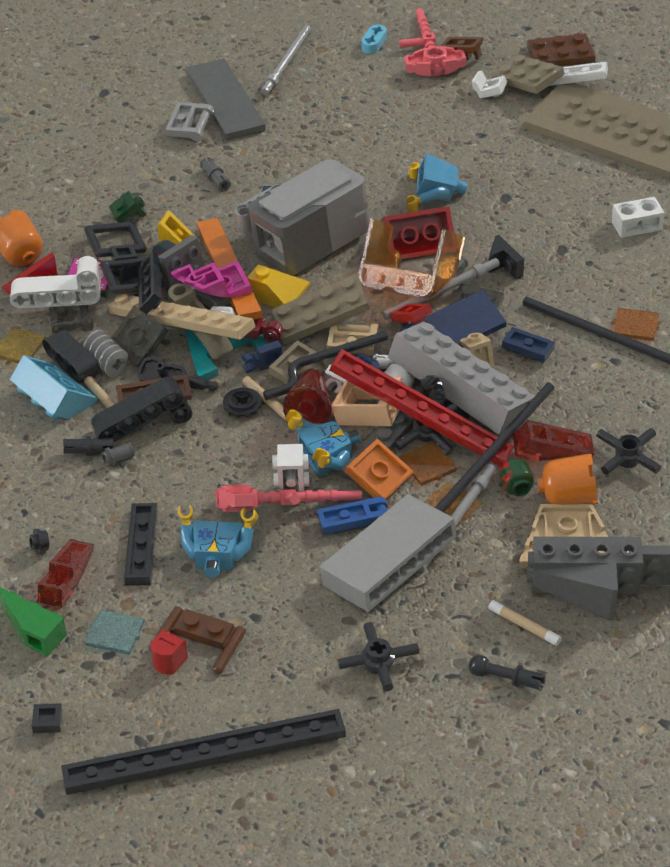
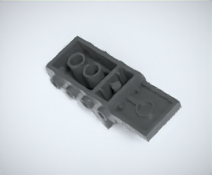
M533 536V549L528 551L527 583H532V593H550L602 618L614 620L617 594H639L640 585H670V546H642L641 537Z

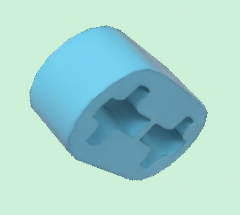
M373 25L368 29L361 40L363 52L372 54L379 51L387 39V29L385 26Z

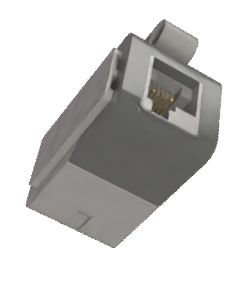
M331 159L320 162L284 184H276L238 205L234 210L238 231L245 234L253 232L257 256L278 271L289 275L299 273L363 235L371 228L364 178L338 161Z

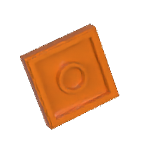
M378 439L369 445L344 470L347 475L373 498L384 497L385 500L414 473L409 466Z

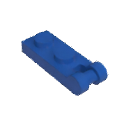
M376 497L317 509V518L324 535L371 525L379 516L388 511V505L384 497Z

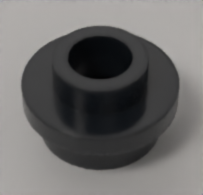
M39 528L34 529L33 534L29 536L30 548L35 550L36 554H43V551L49 550L48 533L46 530L41 531Z

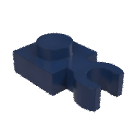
M277 340L257 347V353L255 354L246 353L242 355L241 358L245 363L242 365V368L246 373L253 372L257 367L261 371L268 369L282 355V345Z

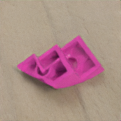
M238 261L221 268H217L213 262L194 271L189 264L170 272L173 278L209 295L238 297L253 293L251 285Z

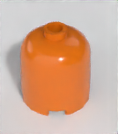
M11 210V214L3 218L0 216V253L9 264L16 267H24L32 264L40 257L43 250V241L26 212Z
M584 454L549 461L543 468L542 478H537L539 493H545L549 504H598L596 479L593 476L592 455Z

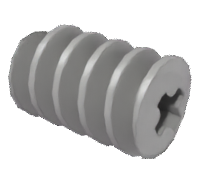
M96 330L81 340L80 344L93 355L99 368L109 377L115 378L123 373L128 354L106 335L103 330Z

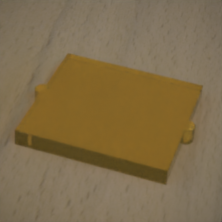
M11 328L0 342V359L7 360L8 363L15 362L19 364L23 355L33 358L43 345L42 340L46 337L31 333L30 330L23 331Z

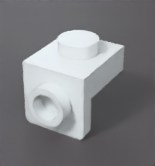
M482 70L478 71L472 80L473 88L477 91L480 99L501 95L508 83L505 76L487 80Z

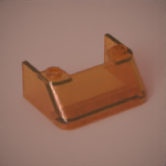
M370 218L358 272L362 286L370 289L431 298L456 276L463 249L464 236L442 229L432 273L401 269L400 252L389 248L394 226Z

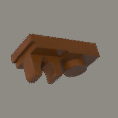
M448 37L440 46L451 47L454 50H464L466 60H469L472 54L475 56V60H478L482 56L480 46L483 44L484 39L483 37Z

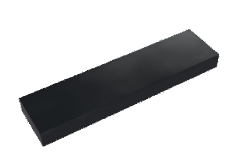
M132 503L124 576L125 586L151 585L158 512L157 503Z

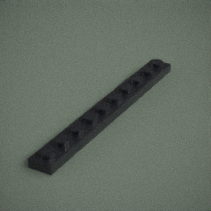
M334 709L61 765L66 795L340 739L346 737V730L340 710Z

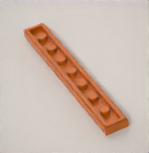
M218 218L196 222L197 230L211 261L215 263L217 268L238 261ZM254 293L238 297H228L236 315L253 318V320L262 318V310Z

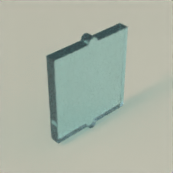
M100 610L94 624L90 625L91 631L85 641V645L130 655L136 640L140 639V631L145 620L140 617Z

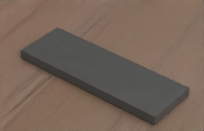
M224 58L186 67L187 75L203 102L214 108L212 117L226 140L266 130L264 121Z

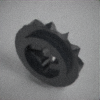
M427 375L425 379H421V386L418 387V390L421 394L443 406L445 391L441 380L435 375Z
M236 388L224 396L223 407L229 415L235 414L237 418L245 415L248 418L250 413L256 414L257 409L261 408L262 399L260 394L253 389Z

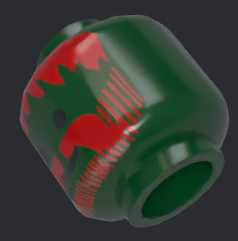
M510 459L499 469L498 475L501 484L510 495L523 496L534 486L535 478L532 470L523 459Z

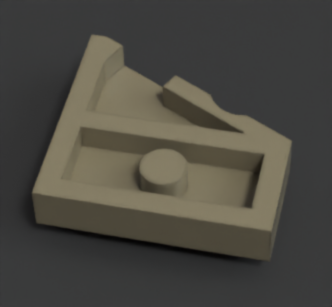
M297 340L269 366L268 373L287 384L289 382L288 367L292 361L317 352ZM326 359L299 368L297 370L299 381L324 374L328 366L332 365L333 362Z

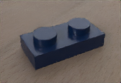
M512 327L502 340V348L545 363L555 349V341Z

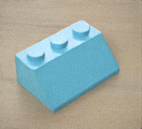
M22 356L10 378L17 385L16 389L19 392L29 395L32 403L39 407H44L46 409L45 413L54 419L59 417L70 419L95 404L98 400L97 397L57 365L29 356Z

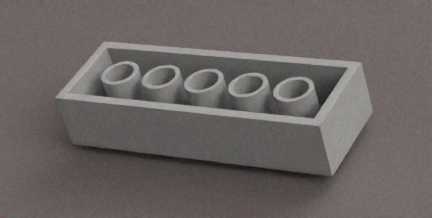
M422 322L395 334L387 358L402 366L419 380L425 379L427 375L437 376L443 384L445 398L455 403L497 434H501L534 398L526 388L517 385L508 376L490 367L489 363L480 360L471 354L468 349L462 348L453 342L449 336L443 335L434 329L429 323Z

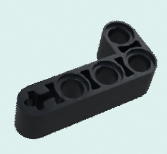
M165 377L96 414L91 420V425L97 439L113 438V442L167 413L172 421L177 424L189 421L193 413L175 379Z

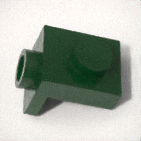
M127 191L109 206L117 222H123L136 211L143 217L147 215L144 209L145 202L139 195L134 196L130 191Z

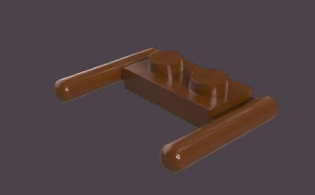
M175 606L158 632L159 634L162 630L170 633L173 631L177 636L223 650L213 666V672L221 674L244 637L246 629L242 626L234 627L233 623L188 609L183 611L181 607Z

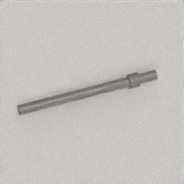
M305 25L273 73L269 74L266 78L265 85L261 89L263 95H268L270 90L278 84L279 77L311 31L309 25Z
M494 258L484 264L478 263L472 266L471 270L383 311L382 316L385 320L391 318L390 312L408 303L421 304L473 278L479 279L485 276L486 272L500 265L497 258Z
M488 464L481 475L475 477L471 483V489L451 515L454 518L455 527L477 496L488 487L489 480L496 471V467L493 464ZM433 558L424 564L419 571L424 572Z

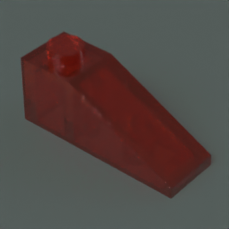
M527 420L513 435L515 455L520 458L546 461L584 454H591L592 457L595 455L591 434Z

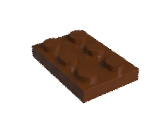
M586 33L527 40V48L532 59H538L539 61L552 63L557 66L595 63L596 56Z

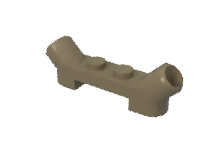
M178 283L170 287L168 291L169 303L206 309L197 299L195 291L189 285ZM192 330L205 345L212 359L217 360L232 352L233 346L228 337Z

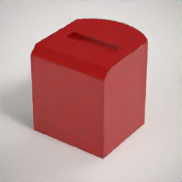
M162 630L150 643L153 667L162 674H174L188 659L186 641L166 630Z

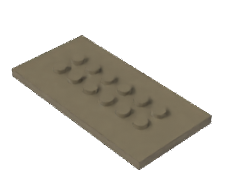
M576 83L557 85L523 121V128L670 179L669 114Z

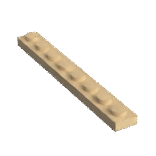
M127 294L116 296L114 301L107 305L110 314L235 339H242L256 327L253 318L163 301L155 310L151 309L146 315L139 310V297Z

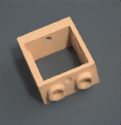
M393 377L394 379L402 382L401 377ZM347 380L340 387L338 395L331 404V413L335 416L338 425L392 426L399 412L397 408ZM356 399L380 400L378 404H354Z

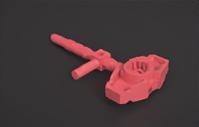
M418 8L416 15L422 38L399 40V48L423 46V49L404 57L406 72H415L417 75L431 77L447 75L457 71L460 67H465L466 56L464 50L436 46L434 32L430 30L423 9Z
M239 484L222 485V489H215L216 507L222 509L223 512H241L244 507L249 512L252 511V508H258V504L264 503L276 504L278 502L279 505H296L299 502L312 503L317 501L318 503H324L325 501L362 500V491L305 490L304 492H296L295 489H278V492H264L251 488V485Z

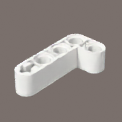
M91 256L80 258L77 264V275L17 278L11 283L10 303L14 307L21 309L95 304L100 299L101 287L98 262Z

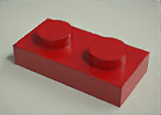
M408 303L390 312L389 315L392 322H402V324L412 322L415 325L425 321V316L433 313L430 304Z

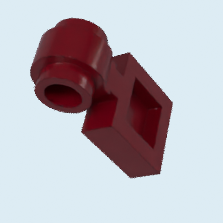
M265 318L254 319L256 327L244 336L248 339H259L260 335L263 334L264 339L271 343L279 341L284 330L282 324L278 321L265 323Z

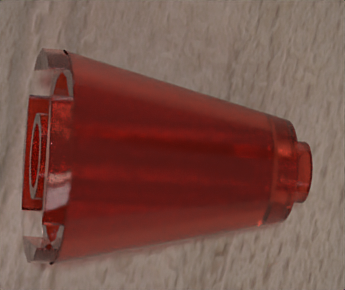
M308 369L303 372L287 393L283 402L285 417L290 410H296L302 415V419L308 422L324 424L328 421L332 412V404L325 377L319 370Z

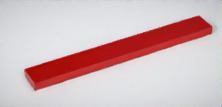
M341 349L329 371L480 456L498 438L496 435ZM506 442L490 461L501 467L507 461L514 446Z

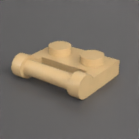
M336 323L330 327L327 349L379 333V324L371 323V326ZM376 344L348 353H362L366 356H374Z

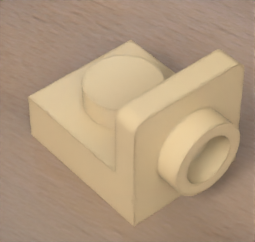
M471 333L466 338L460 340L461 345L468 349L471 354L489 363L490 367L495 366L491 340L481 333Z

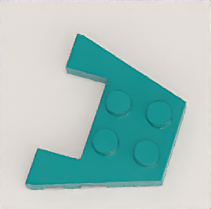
M185 329V336L197 378L208 380L218 376V368L210 360L212 358L205 345L192 330ZM263 334L260 335L259 339H248L246 337L235 339L228 337L233 350L248 343L256 350L257 347L270 343L264 339Z

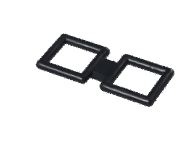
M127 221L85 226L84 232L94 255L97 258H112V260L100 263V268L111 293L117 295L139 292V283L118 285L111 270L143 262L147 256L137 257V254L145 253L147 247L135 222ZM129 230L136 245L129 244L101 248L95 234ZM161 278V289H163L164 282Z

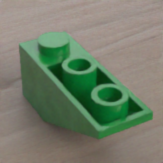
M0 587L1 608L24 644L48 657L67 636L64 618L57 612L44 609L38 603L30 602L20 597L17 593L9 592Z

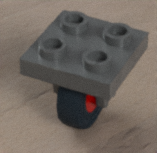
M194 235L189 236L177 245L169 240H163L152 249V251L159 255L160 272L163 274L167 294L170 287L183 283L173 278L170 272L189 264L193 271L204 267L199 239Z

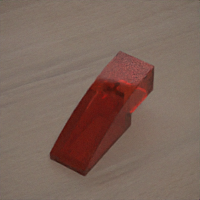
M70 539L49 562V572L38 583L37 602L60 608L65 605L88 565L94 550V544Z

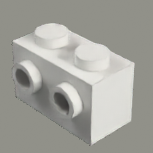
M277 444V455H272L273 470L278 472L274 473V488L295 489L296 492H304L305 487H309V472H304V469H309L308 454H303V444Z

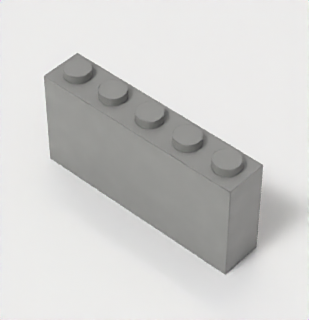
M407 494L319 566L323 586L369 612L456 538L454 518Z

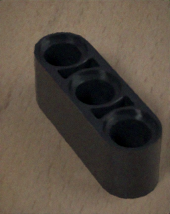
M63 329L42 340L47 355L78 383L84 381L89 376L99 373V365L93 355L66 330Z

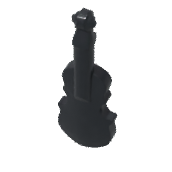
M153 356L146 357L138 368L140 381L187 374L184 366L166 365L163 358L158 359ZM188 376L190 386L209 389L211 392L219 388L216 381H207L204 378Z

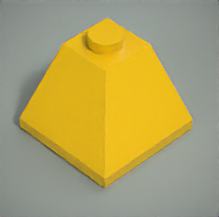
M257 265L247 277L257 302L275 308L300 298L310 286L309 281L261 265Z

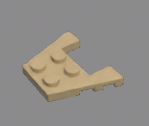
M540 504L532 525V531L525 543L524 552L520 556L519 569H527L528 551L533 549V536L608 537L605 532V526L593 504Z

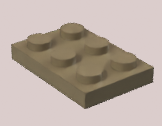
M518 55L492 73V78L505 76L508 82L507 86L537 94L565 75L561 66Z

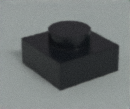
M62 703L34 704L32 717L33 733L61 732Z

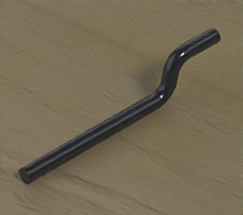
M386 331L292 361L288 367L289 382L285 385L263 391L264 399L267 401L294 391L299 382L297 374L299 368L335 357L341 349L351 352L388 340Z

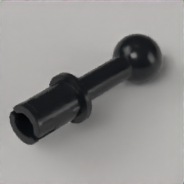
M475 655L469 661V670L472 674L483 676L488 673L512 680L515 687L522 685L542 691L544 686L540 685V683L545 684L546 681L545 673L524 669L522 665L512 669L493 664L484 655Z

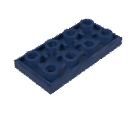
M484 290L426 316V320L423 321L431 324L434 329L443 335L449 336L453 342L461 347L463 346L460 340L466 338L471 333H481L484 336H488L507 327V321ZM411 323V324H409V325H407V326L402 327V328H401V331H403V330H405V329H408V328H410V327H412V326H415V325H414L413 323Z

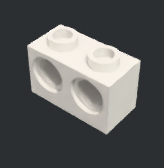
M655 197L613 204L612 224L620 238L663 230L665 212Z

